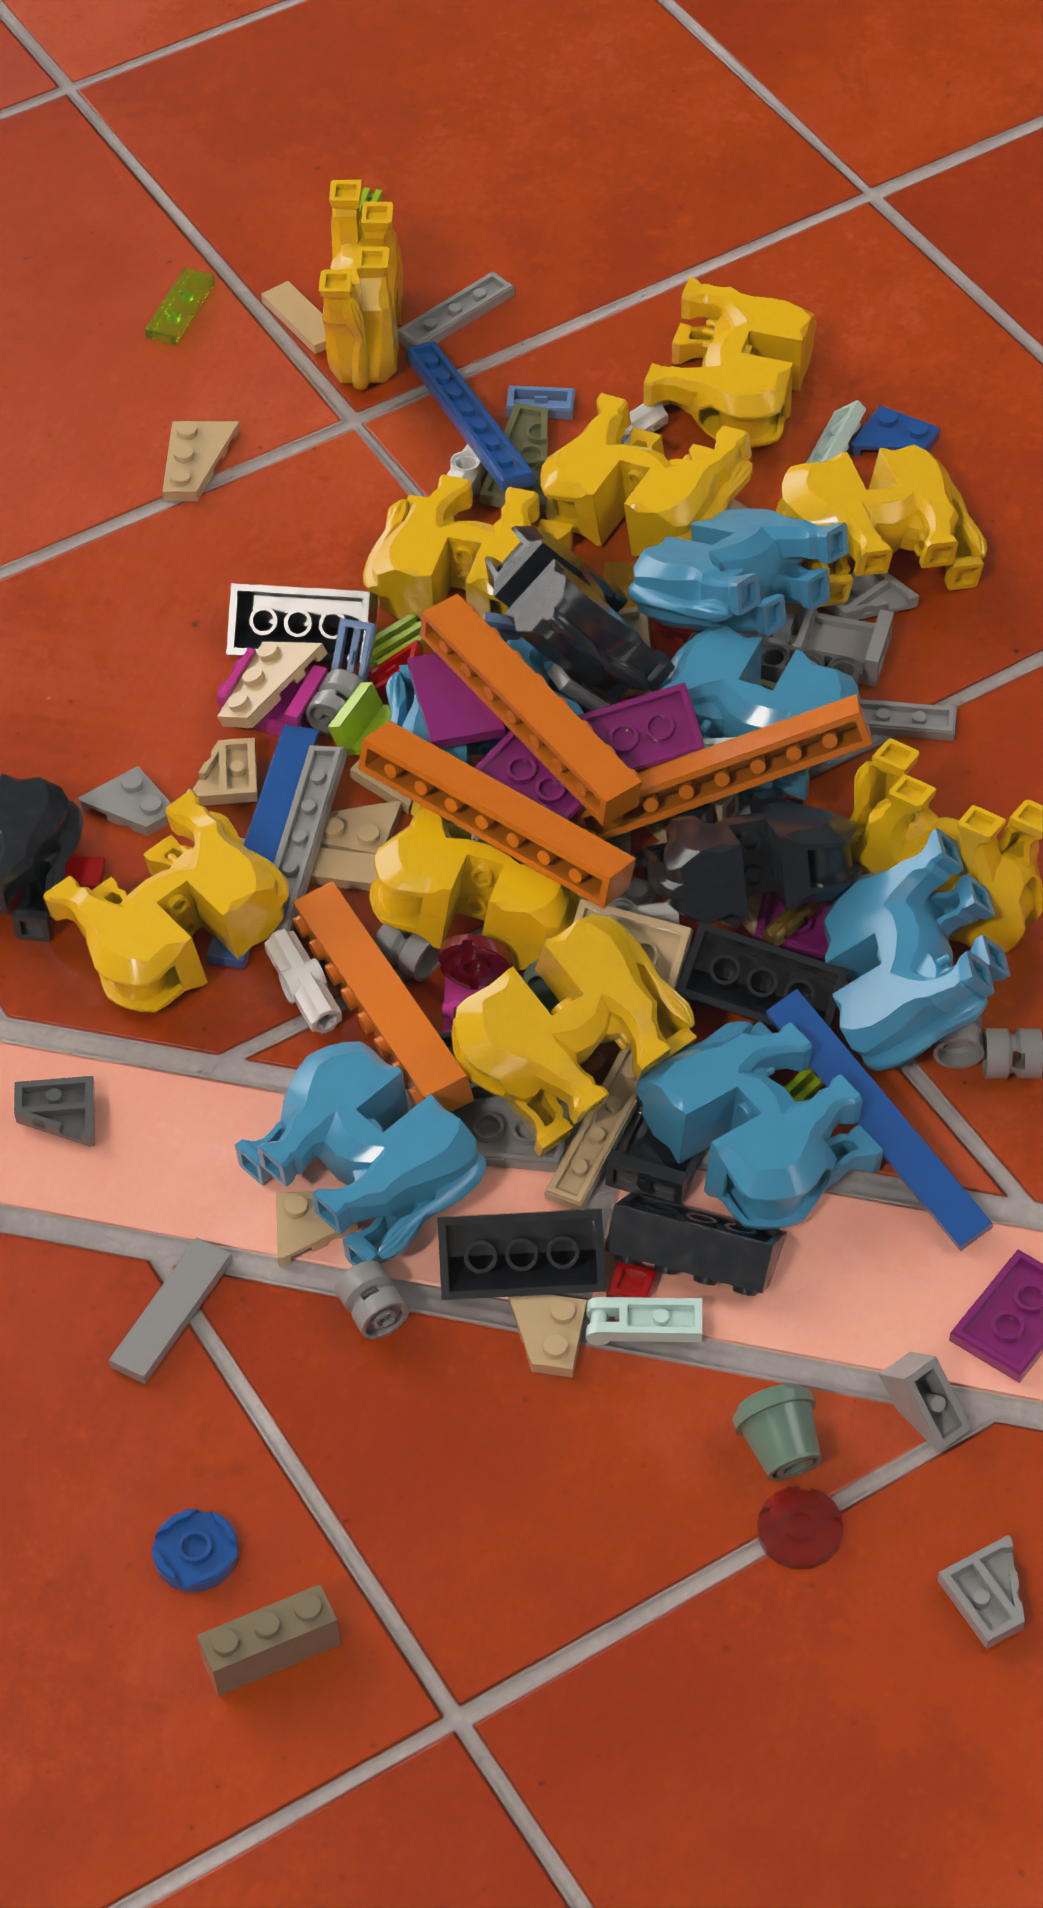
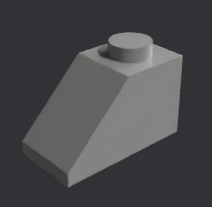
M908 1352L879 1373L896 1410L937 1451H942L972 1429L936 1356Z

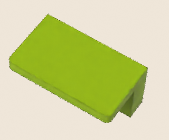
M360 682L332 720L328 729L337 747H344L347 756L360 755L363 738L390 721L392 712L389 705H383L373 682Z

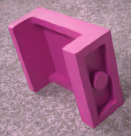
M248 647L242 658H238L235 661L232 674L227 682L220 685L217 692V703L220 704V711L254 657L256 649ZM313 665L307 677L304 676L298 683H289L279 693L281 700L252 729L280 736L284 725L309 728L310 723L306 718L305 712L327 676V668Z

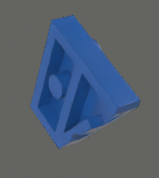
M880 405L851 442L849 454L860 456L861 450H879L880 448L898 450L910 445H916L930 451L940 437V427Z

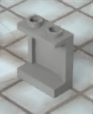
M817 608L812 611L801 609L796 630L799 633L798 635L792 634L789 646L851 657L860 665L859 684L877 687L892 638L894 612L880 609L875 624L818 613Z

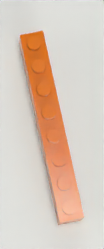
M457 593L422 611L420 637L602 826L639 806L642 781L638 773L634 769L628 768L620 760L615 750L609 744H605L593 732L592 727L587 721L581 720L570 709L568 702L563 697L558 696L547 685L541 674L535 673L524 662L522 655L517 650H513L501 638L497 629L490 627L479 616L478 611L473 605L468 604Z
M855 694L637 772L642 781L638 807L604 826L587 809L576 819L579 827L595 831L597 837L606 840L873 745L870 728L858 696Z
M388 721L363 738L358 765L360 771L604 909L629 889L636 858L392 721Z
M332 881L292 901L297 913V917L292 919L296 930L302 939L309 937L311 940L308 944L315 959L318 962L324 960L327 964L324 968L331 983L334 986L340 984L343 988L340 992L347 1007L350 1010L355 1008L358 1010V1021L366 1035L373 1033L376 1037L373 1041L382 1059L390 1058L393 1062L390 1065L398 1067L403 1071L404 1084L407 1083L410 1088L407 1092L414 1107L430 1094L450 1113L474 1101L466 1073L334 882Z

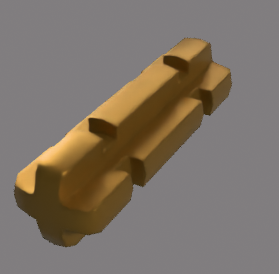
M817 902L806 903L794 910L787 911L785 909L774 919V922H771L763 929L762 941L779 947L786 938L805 922L804 920L809 919L815 913Z

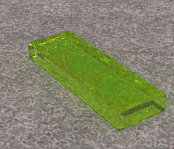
M184 268L146 326V338L176 345L214 286V275Z

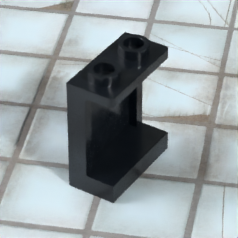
M637 1095V1109L617 1151L611 1150L606 1161L605 1185L627 1192L633 1191L683 1204L705 1150L679 1164L670 1148L651 1132L642 1115L643 1103Z

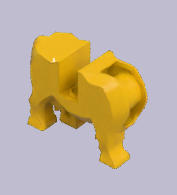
M332 180L329 201L332 206L331 234L333 260L331 269L321 271L319 292L324 301L322 321L325 330L327 360L329 369L340 383H352L354 388L362 391L367 388L369 383H385L397 371V354L399 350L397 324H401L403 296L402 254L397 240V233L394 231L392 224L393 203L364 201L361 217L359 207L362 195V180Z
M689 276L682 292L681 318L690 320L696 317H707L710 319L706 321V326L699 327L680 323L672 342V364H682L690 359L703 358L702 367H666L652 363L644 380V406L652 407L658 402H661L663 406L674 404L691 414L702 430L715 440L717 432L724 425L747 431L750 437L751 448L777 442L783 434L785 421L791 414L792 390L800 391L804 375L809 368L817 327L815 314L788 301L753 297L742 294L732 287L701 284L697 279Z
M601 393L596 400L598 416L587 425L582 434L550 455L542 465L540 474L541 489L544 496L547 497L545 513L548 520L573 524V532L587 537L595 545L602 547L622 518L626 516L631 555L640 556L644 549L661 544L667 536L692 541L691 523L712 519L726 510L730 501L750 481L753 473L752 463L749 461L752 457L750 437L747 431L722 425L716 434L714 449L692 444L689 449L690 454L685 455L683 459L667 460L664 456L662 435L632 428L630 431V442L620 444L621 439L626 434L625 429H628L631 425L628 402L625 399Z
M910 445L898 450L880 448L869 490H866L848 452H842L824 462H811L791 466L784 476L782 498L778 502L777 513L789 518L806 520L817 526H827L835 523L847 524L848 554L830 564L822 563L819 559L805 558L810 570L824 568L828 569L830 598L819 607L845 604L848 601L854 580L852 575L849 574L851 569L847 562V557H852L856 561L854 568L855 576L887 573L892 555L899 548L914 551L920 557L919 564L921 568L945 566V583L948 590L974 588L977 586L984 566L982 559L986 556L987 552L986 539L969 516L962 495L950 479L947 470L929 451L916 445Z
M441 475L438 489L429 497L408 495L407 500L401 499L388 509L386 528L368 556L363 572L364 585L368 591L378 595L380 608L398 619H402L410 613H414L417 618L421 619L422 611L446 599L450 587L466 590V602L476 608L483 620L486 612L505 615L509 607L492 594L493 588L488 582L485 557L491 556L502 562L519 544L520 540L511 528L513 526H531L532 523L538 520L540 516L539 494L534 491L508 487L505 493V504L501 508V519L494 525L480 521L454 522V516L457 513L470 509L473 504L472 482L465 478ZM546 519L540 520L538 528L559 540L569 550L572 549L573 524Z
M892 738L888 739L872 756V761H866L858 768L854 777V811L850 820L857 823L858 832L851 841L852 861L859 862L862 866L861 875L892 869L901 861L920 854L927 844L930 833L936 828L940 829L957 841L964 870L956 875H950L947 881L935 890L939 892L954 890L959 879L968 873L988 889L995 913L994 916L988 919H978L971 924L965 925L948 940L958 941L972 948L974 940L983 934L1002 947L1006 953L1015 947L1022 938L1026 928L1034 923L1043 912V886L1037 864L1039 840L1043 839V805L1029 799L1025 800L1010 816L1009 823L1004 828L1002 838L997 841L996 835L1004 827L1006 819L975 805H972L960 820L950 817L938 818L929 809V802L934 798L937 788L908 776V773L918 761L919 751Z
M193 790L188 791L167 806L165 812L171 830L178 836L191 839L195 846L180 845L172 835H169L143 854L152 877L144 880L128 896L125 890L118 888L117 882L112 877L93 890H90L88 887H80L78 882L71 876H68L52 887L43 896L51 917L56 921L69 919L77 924L82 935L86 938L90 956L96 971L100 975L101 985L107 998L126 1009L139 1012H157L169 1005L185 991L203 987L208 983L191 937L202 926L239 959L252 946L270 938L284 918L283 904L287 901L289 895V884L285 875L271 861L244 846L229 819L220 813L209 812L205 807L201 806L199 798Z
M415 801L412 804L411 814L413 818L410 825L380 846L376 852L374 864L378 878L371 883L369 898L372 910L380 922L402 932L418 934L426 939L434 948L440 949L456 913L484 920L482 935L499 941L510 950L515 958L516 971L524 970L538 960L544 944L573 925L580 898L586 899L490 844L471 840V833L461 830L455 824L448 823L447 819ZM585 829V830H587L588 832H590V833H592V834H594V835L596 836V832H595V831H592V830H589V829Z
M592 913L576 921L560 935L544 944L535 970L560 1001L551 1011L553 1016L512 966L491 985L467 997L457 1007L456 1018L453 1019L451 1037L455 1059L470 1081L488 1092L509 1101L515 1111L533 1126L536 1136L534 1151L539 1158L563 1142L573 1128L569 1121L563 1117V1108L555 1096L568 1104L570 1119L574 1124L580 1122L606 1102L610 1093L604 1087L596 1085L593 1076L580 1067V1064L588 1060L599 1043L615 1041L622 1050H626L629 1043L632 1052V1073L639 1079L662 1061L692 1046L697 1038L690 1030L695 1022L689 1003L660 978L640 943L623 925L609 917Z

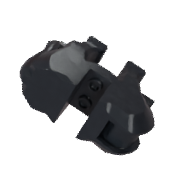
M513 526L511 529L520 540L519 544L502 562L491 556H486L485 564L488 582L493 588L492 594L509 607L505 615L515 624L516 632L542 655L570 672L588 687L596 686L604 690L614 702L618 701L628 689L647 691L649 689L654 692L673 672L675 666L666 653L653 650L647 646L638 632L618 615V612L628 601L620 587L615 584H608L597 571L544 530L535 526Z
M1 774L0 914L9 913L10 901L22 891L24 893L23 900L13 909L11 915L15 936L22 940L49 942L51 937L50 921L52 917L43 896L45 892L66 878L65 868L67 862L81 839L84 823L83 814L73 801L68 800L63 789L41 777L17 779Z
M779 787L751 791L748 795L750 814L728 817L715 824L711 803L676 814V819H672L666 828L667 843L643 846L634 854L635 862L645 868L646 878L657 893L667 900L669 906L683 917L694 922L701 921L707 924L727 918L749 917L747 895L774 891L787 911L794 910L806 903L833 900L852 885L862 872V866L859 862L852 861L851 841L858 832L857 823L831 811L800 805L785 799L784 791Z

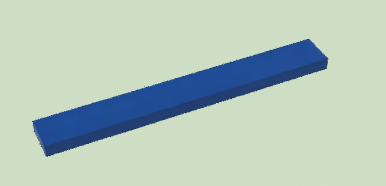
M429 342L405 348V359L501 490L504 492L508 487L520 488L535 484V473L437 343Z
M284 725L244 842V846L265 857L273 864L309 746H318L320 740L318 729ZM213 935L206 955L207 961L210 964L245 969L251 948L245 955L237 959Z
M798 989L766 1011L767 1018L778 1031L791 1022L811 1042L812 1052L809 1068L825 1088H828L833 1078L837 1075H842L861 1095L863 1102L860 1120L855 1122L857 1126L860 1125L884 1150L883 1158L960 1251L993 1228V1223Z

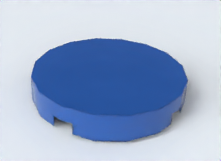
M187 1509L172 1515L159 1527L152 1546V1558L159 1577L169 1586L185 1592H203L220 1585L232 1574L238 1561L239 1544L236 1533L230 1522L219 1513L213 1511L207 1513L199 1512V1509Z

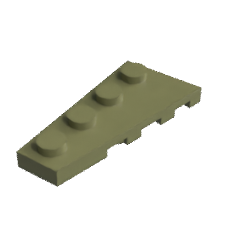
M515 403L504 434L535 473V484L518 489L534 491L539 494L540 514L546 515L547 497L544 496L541 489L540 474L542 465L547 459L548 408ZM489 472L480 492V504L502 508L505 504L506 491L503 492Z

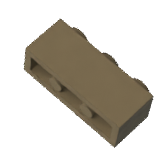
M321 1584L197 1635L202 1661L218 1696L341 1645L338 1621Z

